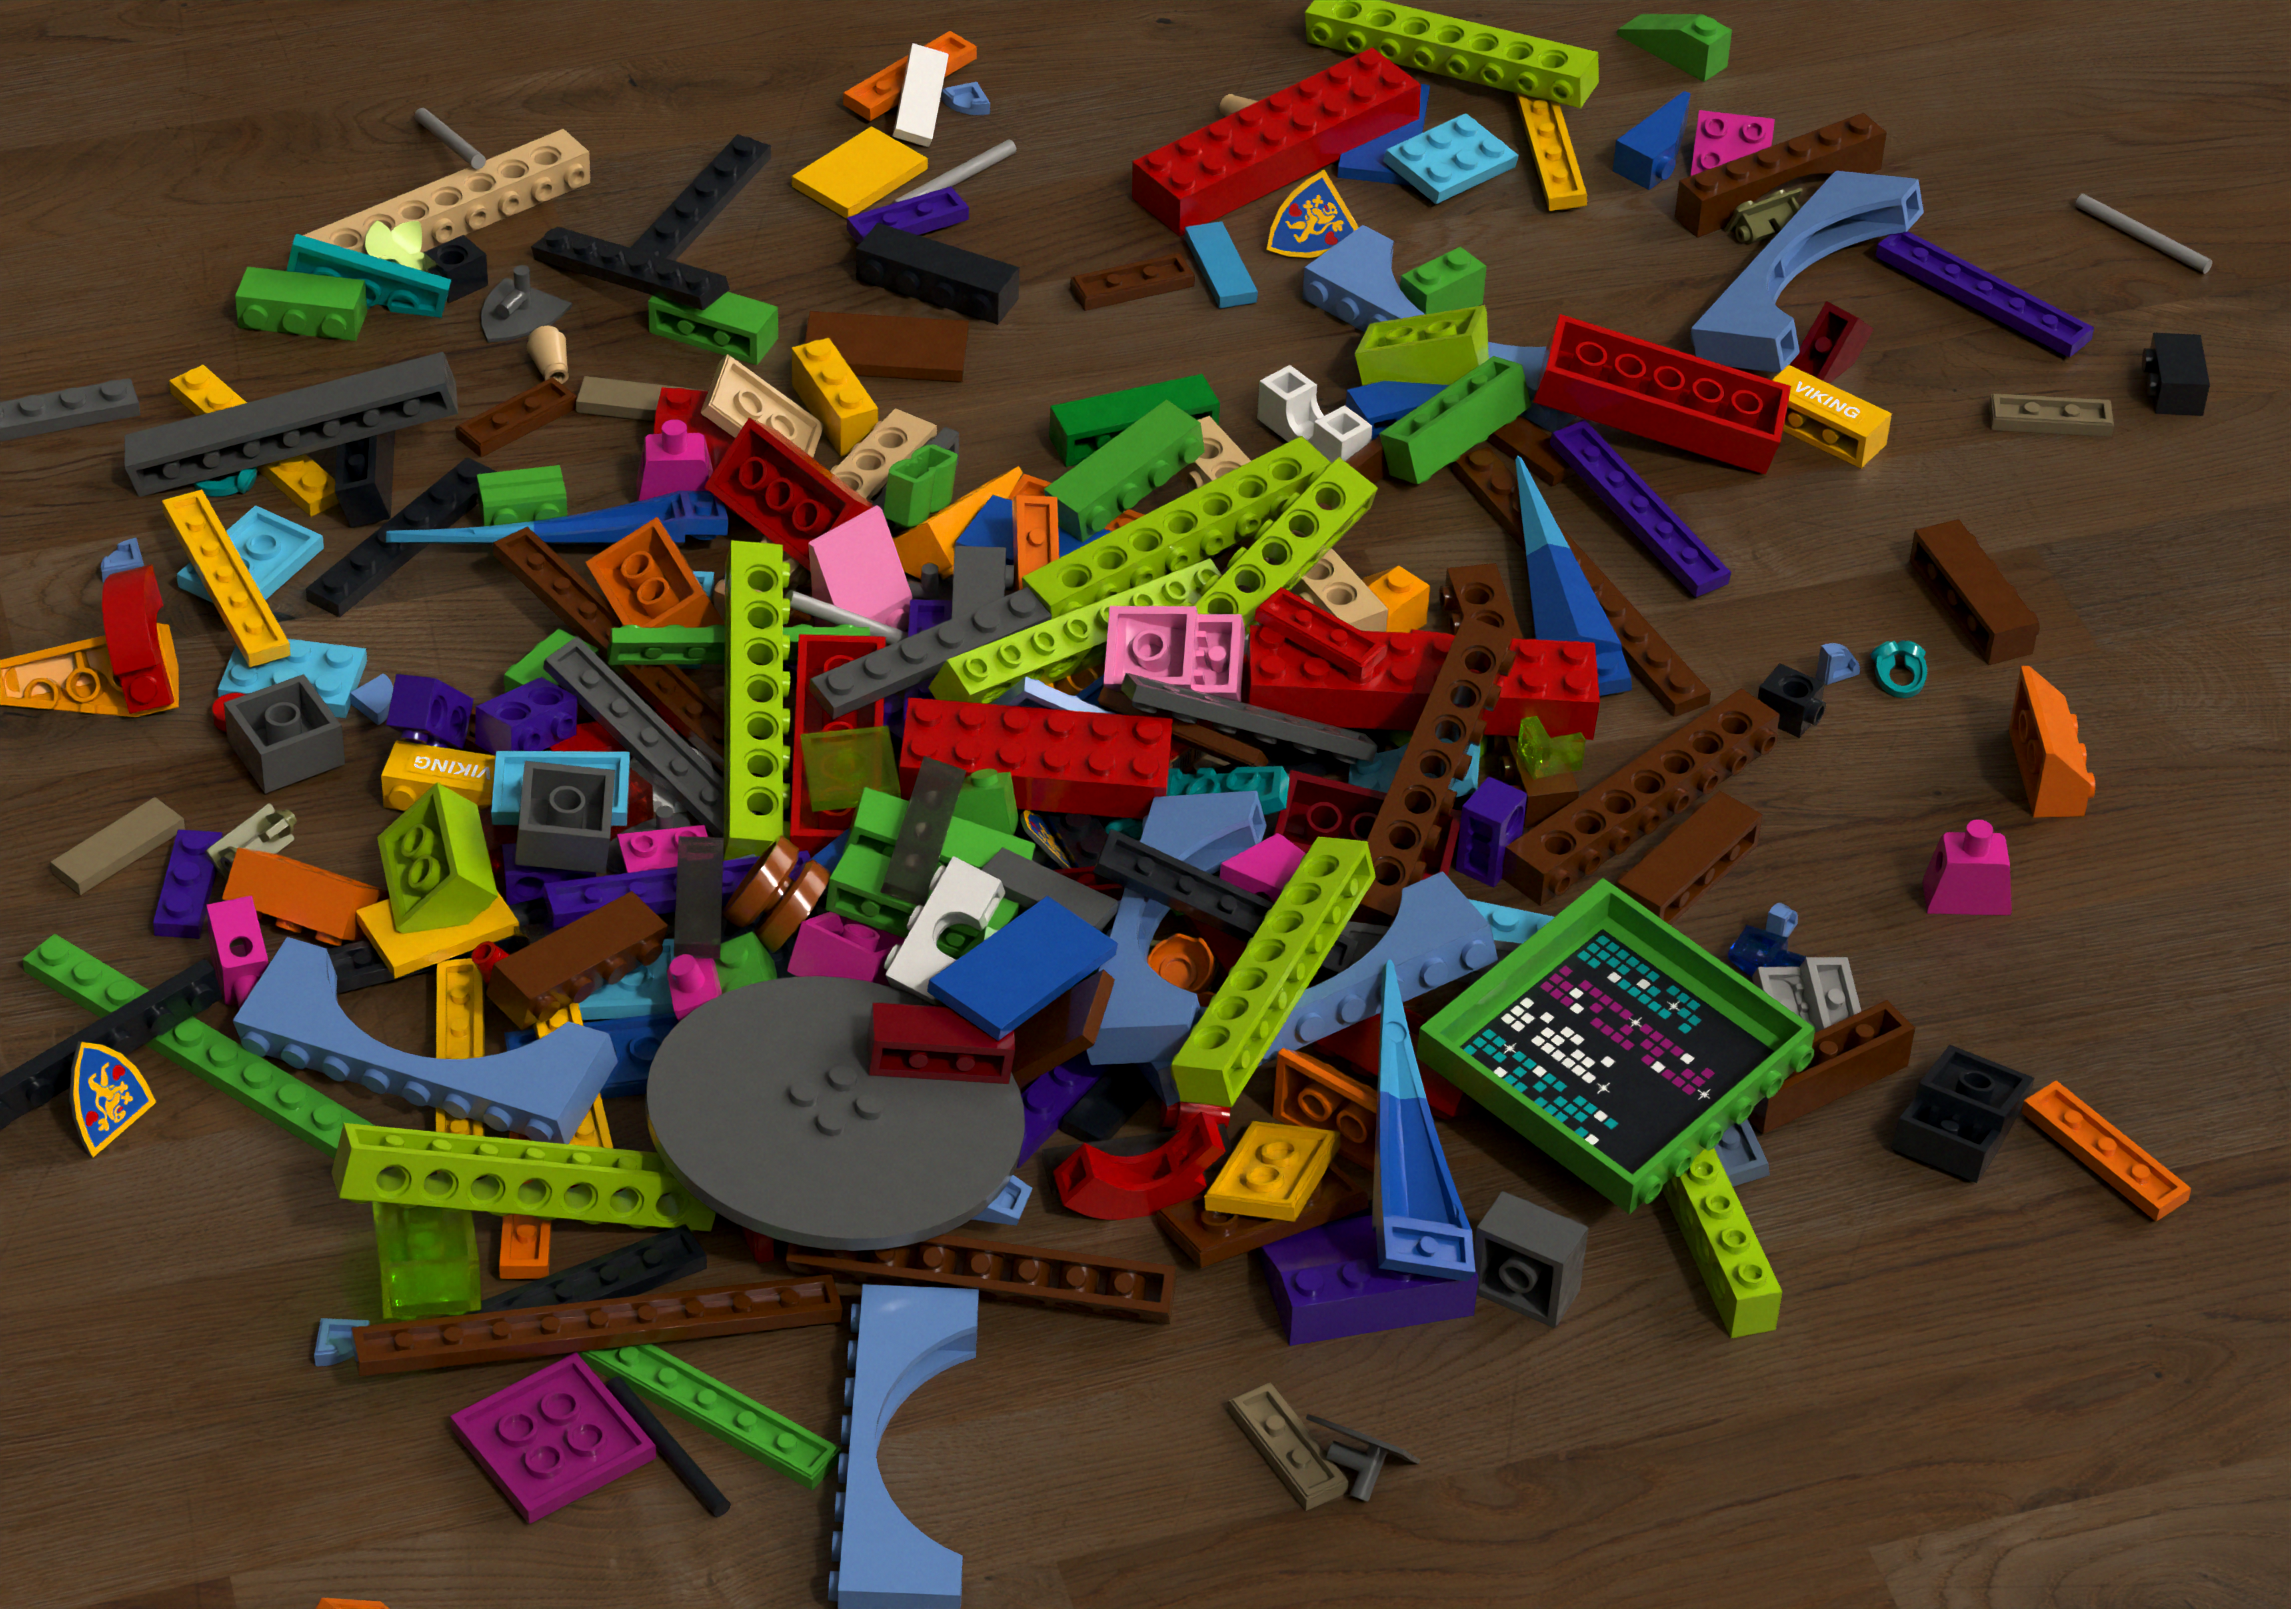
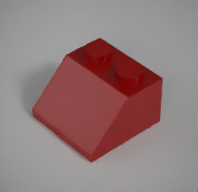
M662 387L655 412L653 434H662V425L666 421H683L687 425V433H701L705 436L714 472L735 438L701 414L708 391Z

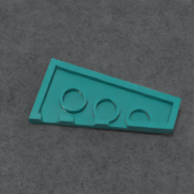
M296 234L293 240L287 271L365 280L367 309L374 305L388 306L391 312L439 318L442 317L451 284V279L299 234Z

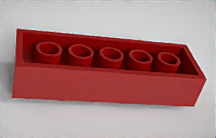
M1559 314L1546 346L1533 402L1766 475L1781 441L1791 386Z
M799 634L790 842L797 846L799 851L808 850L811 858L850 827L854 811L864 787L879 792L882 790L884 698L832 720L809 691L810 679L886 647V637Z
M908 697L899 766V798L926 802L966 776H970L975 771L995 769L997 773L1011 772L1017 809L1143 819L1145 815H1149L1154 797L1167 796L1173 719Z

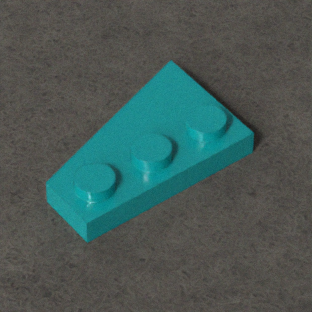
M1283 766L1237 767L1231 773L1216 774L1213 768H1199L1196 774H1182L1179 768H1169L1167 796L1257 791L1263 815H1270L1286 809L1290 778Z

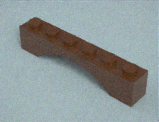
M1863 112L1679 180L1674 218L1694 236L1699 238L1725 228L1733 216L1734 209L1740 204L1747 201L1754 202L1773 188L1794 178L1817 173L1833 174L1835 171L1870 174L1881 170L1887 132Z

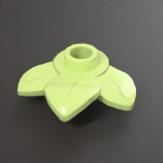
M375 221L371 225L365 236V249L368 255L417 270H425L424 253L420 252L422 247V228L419 221L401 223L391 231L380 221Z

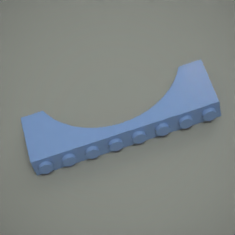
M1835 171L1691 328V343L1695 348L1696 357L1729 367L1780 373L1800 353L1794 318L1784 313L1775 305L1782 290L1805 268L1837 250L1872 238L1907 232L1924 213L1919 180L1915 178Z
M1365 225L1360 226L1304 267L1302 299L1366 332L1370 323L1425 315L1407 299L1395 281L1391 269L1394 241ZM1488 342L1489 358L1496 356L1522 364L1531 407L1520 414L1522 417L1550 432L1562 429L1577 417L1576 415L1533 402L1546 347H1520Z
M1257 791L1154 797L1149 815H1145L1143 818V834L1140 842L1212 875L1220 870L1222 862L1262 842L1267 825ZM1124 887L1122 899L1118 900V910L1115 914L1113 928L1109 929L1106 933L1108 937L1118 943L1116 955L1096 969V973L1104 969L1115 980L1095 1044L1086 1050L1091 1065L1172 1061L1175 1054L1179 1053L1187 1041L1193 1026L1198 1024L1203 1016L1197 994L1169 983L1160 977L1147 963L1148 951L1154 933L1171 908Z
M1443 871L1403 888L1398 914L1385 936L1355 964L1336 976L1304 991L1258 1066L1276 1059L1278 1052L1282 1048L1297 1050L1380 1013L1382 970L1389 959L1394 963L1402 1003L1498 961L1490 923ZM1200 1006L1202 1014L1205 1013L1208 1007ZM1172 1061L1134 1063L1167 1107L1181 1101L1176 1081L1171 1077Z
M290 937L285 939L233 1019L242 1046L248 1052L260 1057L268 1055L284 1060L292 1067L304 1069L305 1067L325 1073L336 1081L348 1080L364 1085L369 1090L378 1094L387 1092L403 1097L417 1106L429 1105L445 1110L453 1117L459 1119L471 1118L484 1122L497 1131H513L539 1142L570 1143L618 1062L609 1033L569 1021L548 1035L520 1048L480 1058L437 1059L409 1054L391 1048L359 1029L338 1005L336 991L337 975L327 949Z
M863 1284L861 1304H852L851 1333H859L858 1341L849 1340L847 1368L848 1370H856L855 1378L846 1377L844 1407H853L852 1415H843L841 1445H850L849 1454H839L838 1483L846 1484V1492H836L835 1522H843V1531H833L832 1562H840V1570L830 1571L828 1601L838 1602V1609H961L963 1555L947 1549L930 1539L901 1513L882 1481L876 1457L882 1435L890 1419L912 1392L940 1372L959 1363L976 1358L979 1289Z

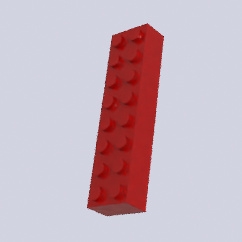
M1372 47L1132 161V198L1180 237L1185 234V227L1207 224L1339 160L1342 153L1418 120L1421 84Z
M1250 625L1246 656V703L1337 727L1414 731L1456 635L1363 631L1385 643L1387 651L1386 656L1360 679L1266 626ZM1513 638L1510 650L1517 653L1509 676L1500 675L1496 685L1501 686L1502 690L1494 711L1486 709L1481 719L1487 721L1484 735L1593 740L1600 705L1595 643ZM1471 669V670H1470V671L1473 672V673H1477V674H1481V673H1482V672L1479 671V670H1474V669ZM1454 704L1459 708H1468L1463 704Z

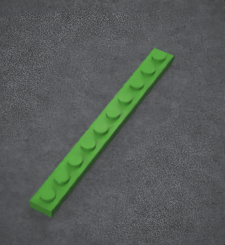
M56 934L52 935L22 959L25 973L100 1018L107 1016L150 991ZM193 1016L174 1026L167 1033L159 1035L144 1044L334 1160L344 1123L375 1126L260 1056L248 1052L240 1044Z

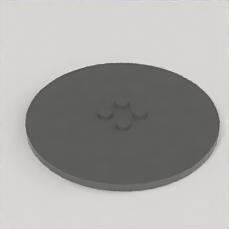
M826 976L789 977L754 983L726 992L696 1008L677 1023L658 1048L649 1070L645 1095L647 1125L655 1149L665 1166L694 1197L730 1221L774 1239L808 1247L850 1251L879 1250L926 1241L965 1224L984 1211L1000 1195L1017 1167L1024 1138V1105L1012 1072L1009 1084L869 1075L867 1034L873 1002L940 1006L890 986L863 980Z

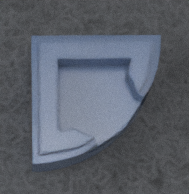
M978 82L942 89L941 100L949 108L969 115L990 114V102Z
M137 538L119 543L117 550L108 557L103 558L101 563L103 583L110 574L144 566Z
M1836 643L1821 645L1816 678L1819 681L1829 685L1860 674L1859 663L1848 648Z
M384 673L350 692L351 704L377 725H380L388 718L393 693L392 682Z
M1775 904L1768 912L1763 944L1777 950L1779 947L1781 948L1798 924L1797 912L1791 910L1785 904Z
M321 1318L314 1353L315 1366L334 1365L354 1356L351 1343V1327L368 1326L370 1321Z

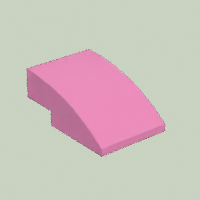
M1110 606L1104 687L1125 694L1121 690L1125 673H1130L1241 702L1245 627L1242 614H1198L1196 606Z

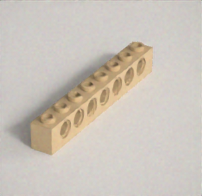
M561 129L486 160L485 165L480 169H475L472 166L303 236L367 254L365 236L375 221L382 222L390 231L401 223L419 221L422 228V247L420 252L423 253L459 236L466 235L589 184V151L567 131Z
M895 408L883 421H879L874 426L873 431L861 443H857L852 448L850 454L839 465H835L830 472L872 504L887 485L890 467L898 461L911 458L915 450L923 447L928 440H933L937 435V425ZM764 536L760 542L775 544L766 536ZM783 550V562L790 563L788 588H783V598H785L789 590H794L798 585L811 583V572ZM722 579L713 590L712 602L724 623L725 579Z
M1210 416L1198 420L1201 422L1205 453L1200 455L1195 462L1188 464L1176 473L1189 492L1251 461ZM1291 531L1292 534H1294L1297 537H1306V535L1300 531ZM1256 533L1235 544L1241 545L1248 550L1256 542L1254 539ZM1332 548L1290 590L1293 594L1359 630L1386 632L1388 608ZM1264 558L1271 565H1280L1273 558Z

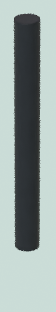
M620 1376L612 1378L606 1385L607 1389L653 1441L658 1451L716 1517L724 1515L731 1506L727 1498Z

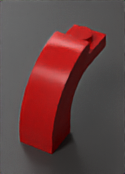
M152 564L110 574L105 579L102 591L103 623L108 652L114 675H119L129 714L170 705L174 702L158 640L157 613L164 605Z
M1201 1111L1168 1142L1151 1152L1137 1156H1114L1083 1143L1053 1173L1063 1206L1093 1218L1124 1220L1156 1215V1211L1199 1194L1207 1187L1203 1172L1223 1155L1226 1150L1215 1118Z

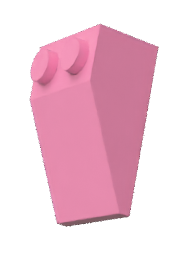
M878 505L808 542L813 598L902 631L909 628L912 593L883 510ZM814 617L815 627L838 626Z

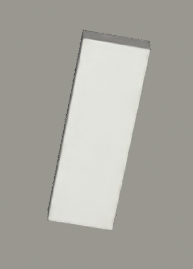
M912 43L892 137L926 147L930 146L933 139L949 56L948 53Z

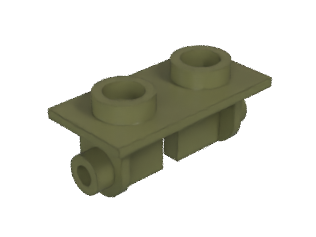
M1798 188L1789 192L1779 190L1757 203L1747 201L1740 204L1734 209L1733 216L1725 227V231L1729 232L1736 229L1735 233L1738 241L1747 244L1773 236L1775 231L1770 222L1773 223L1779 233L1803 207L1799 206L1796 202L1802 189Z
M268 803L206 849L205 853L227 883L238 847L277 853L295 839L291 833L294 831L297 819L290 810L286 809L283 812L275 811L272 805Z

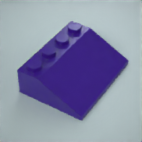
M1372 1215L1327 1222L1256 1248L1289 1346L1474 1316L1479 1278L1476 1269L1475 1274L1466 1282L1379 1268L1376 1232L1372 1231Z

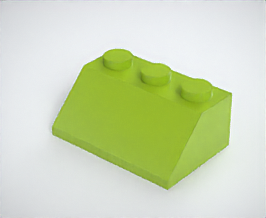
M1485 305L1370 323L1355 352L1362 385L1380 381L1453 384L1489 359L1487 311Z
M437 782L377 837L396 930L404 934L467 925L482 911L488 909L493 901L498 898L477 804Z

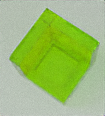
M1538 716L1521 719L1517 752L1531 777L1535 780L1582 770L1586 739L1580 732L1550 738Z

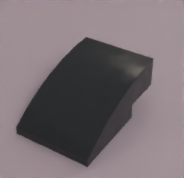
M1949 1045L1919 1082L1915 1099L1900 1116L1891 1149L1977 1183L1994 1159L2013 1126L2024 1100L2033 1086L2035 1078Z

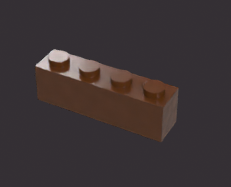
M1956 519L1916 529L1909 562L1986 663L1992 665L2033 654L2036 636L2040 630L2036 614L2028 609L2018 596L2015 587L2007 582L1998 570L1994 560L1986 555L1979 546L1976 537L1969 533L1962 522Z
M1719 790L1706 803H1699L1692 815L1684 823L1675 825L1669 831L1666 839L1656 848H1649L1636 866L1630 871H1623L1617 878L1614 886L1666 923L1672 925L1758 846L1763 814Z
M631 891L494 963L486 995L521 1030L538 1021L545 1022L552 1018L558 1010L573 1002L580 1003L584 1001L593 991L604 985L616 984L628 972L641 965L649 966L654 963L663 951L662 945L668 925Z
M1885 1000L1816 1032L1812 1045L1814 1056L1808 1066L1801 1072L1794 1071L1789 1075L1773 1097H1764L1754 1106L1748 1120L1762 1134H1765L1908 1067L1915 1027L1888 1000Z

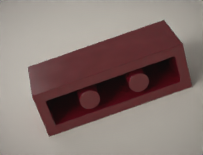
M873 1002L867 1034L869 1075L1009 1084L1015 1054L1014 1030L997 1041L949 1007Z

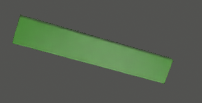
M651 1343L577 1352L590 1368L610 1379L620 1376L635 1393L810 1490H813L839 1462L840 1447Z

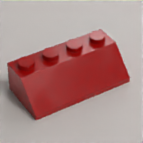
M750 417L704 486L775 544L783 545V550L809 571L808 542L874 507V505L778 430Z

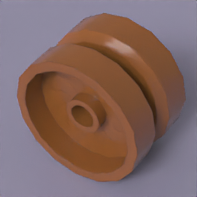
M782 835L778 836L758 858L735 889L721 913L723 918L738 929L750 925L763 911L764 914L756 925L754 934L764 948L771 953L776 952L791 934L801 926V922L805 921L815 907L818 898L832 875V872L813 859L803 863L789 877L798 861L799 848Z

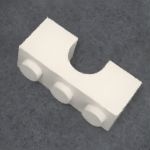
M1291 365L1260 380L1257 419L1286 441L1290 442L1303 436L1331 464L1338 457L1344 461L1348 460L1371 442L1372 425L1345 405L1324 416L1317 403V384Z
M955 856L952 857L947 867L941 865L934 874L929 886V890L933 891L925 906L918 905L915 908L907 924V929L910 930L902 946L896 944L892 948L884 964V969L888 970L885 975L891 987L914 994L940 1007L943 1003L927 992L929 980L956 961L937 948L940 934L947 927L959 923L970 925L982 931L989 923L1005 895L1001 880Z

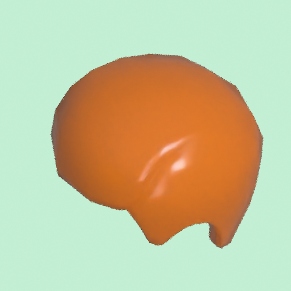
M1176 933L1168 939L1157 943L1147 956L1148 965L1160 977L1183 990L1195 994L1206 992L1213 982L1215 971L1214 956L1207 943L1201 937L1193 938Z

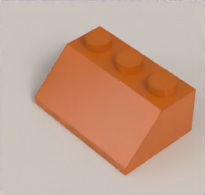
M655 517L585 562L623 626L638 625L642 628H663L668 625H681L685 628H706L711 625L725 624L658 517Z
M2021 666L2009 724V733L2033 818L2085 816L2088 799L2094 798L2095 778L2092 772L2088 773L2086 769V747L2084 743H2079L2077 738L2076 714H2070L2066 697L2032 667Z
M240 847L237 848L222 899L227 901L252 895L258 919L261 920L263 913L277 917L275 925L298 933H301L303 926L316 930L315 939L336 946H341L343 939L360 941L365 933L357 923L356 910L390 898L388 890L276 853Z
M1282 1048L1277 1054L1273 1118L1286 1125L1340 1132L1341 1147L1337 1153L1374 1173L1377 1092L1370 1086L1354 1080L1336 1070L1333 1066L1323 1063L1309 1054Z

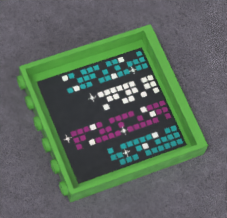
M1602 878L1422 1025L1419 1030L1417 1058L1626 1213L1630 1214L1643 1202L1646 1204L1652 1202L1660 1193L1663 1185L1674 1175L1676 1177L1682 1176L1689 1169L1694 1158L1704 1149L1707 1151L1713 1149L1721 1140L1724 1132L1734 1123H1743L1753 1111L1754 1106L1764 1097H1773L1789 1075L1794 1071H1803L1814 1056L1812 1045L1816 1028Z

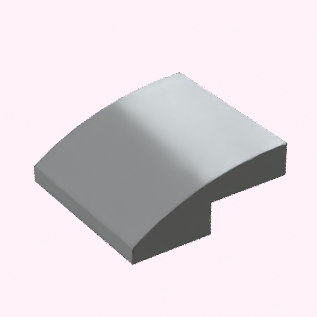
M1806 957L1800 967H1758L1752 976L1755 986L1815 1027V1033L1861 1012L1848 957Z

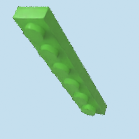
M716 624L706 628H685L681 625H668L663 628H642L638 625H625L620 628H611L607 647L608 665L724 664L725 625ZM807 624L783 627V634L790 635L788 661H783V664H798L799 634L870 636V627H855L850 624H842L836 627H813Z

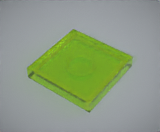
M889 726L801 734V750L812 812L855 808L864 787L901 799Z

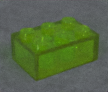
M371 1201L373 1244L383 1319L397 1318L409 1320L420 1315L443 1313L447 1315H461L467 1311L481 1310L480 1266L471 1210L464 1209L460 1212H451L441 1207L420 1205L405 1208L394 1203Z

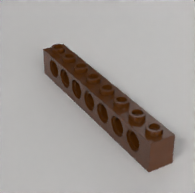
M1496 563L1447 568L1446 583L1439 588V600L1441 609L1443 611L1448 610L1451 635H1456L1465 615L1512 632L1515 639H1524ZM1489 735L1491 751L1498 752L1501 780L1503 782L1508 781L1509 786L1527 793L1524 828L1537 826L1578 798L1579 789L1560 738Z
M1464 615L1368 836L1367 842L1376 878L1349 919L1350 922L1391 927L1400 908L1402 889L1422 880L1427 863L1421 861L1425 850L1434 852L1442 831V827L1437 826V822L1441 814L1447 817L1450 815L1457 796V791L1452 790L1456 779L1464 781L1472 761V756L1467 755L1471 744L1479 746L1487 726V721L1481 720L1486 709L1493 712L1502 690L1501 686L1496 685L1500 675L1508 677L1517 654L1510 650L1514 633ZM1471 669L1479 670V671H1481L1482 673H1481V674H1477V673L1471 672L1470 670H1471ZM1454 704H1463L1468 708H1459ZM1439 739H1449L1454 743H1444ZM1431 773L1439 778H1429L1424 774ZM1408 809H1419L1423 813L1415 814L1410 812ZM1402 844L1408 847L1409 849L1401 850L1395 848L1393 845ZM1387 880L1393 883L1394 885L1385 886L1378 883L1377 881Z
M1740 688L1505 847L1502 879L1539 906H1542L1555 896H1561L1572 884L1582 877L1593 874L1601 864L1615 855L1624 853L1636 840L1645 834L1653 833L1661 823L1674 814H1681L1693 801L1704 794H1710L1718 784L1733 774H1739L1747 764L1759 756L1771 752L1778 741L1777 729L1780 714Z
M944 1234L906 1246L879 1250H830L789 1243L786 1263L791 1273L812 1276L832 1274L834 1279L878 1285L979 1289L980 1299L1170 1324L1177 1280L1176 1267L1172 1265Z

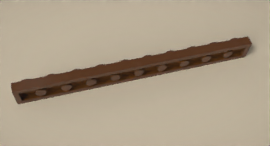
M1489 447L1461 455L1458 460L1453 462L1452 471L1526 552L1517 478ZM1557 523L1622 644V652L1627 666L1673 717L1709 705L1711 691Z
M528 526L493 542V556L583 641L598 648L599 656L608 663L607 647L611 628L623 626L611 604ZM675 664L610 665L724 773V710ZM789 771L783 772V783H790V789H792L793 775ZM751 773L752 775H754V776H756V777H763V776L760 775V774Z
M829 1274L351 1327V1343L358 1375L367 1376L841 1322L842 1305L833 1276Z

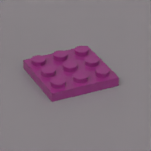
M577 1352L450 1416L451 1430L529 1524L656 1459V1445Z

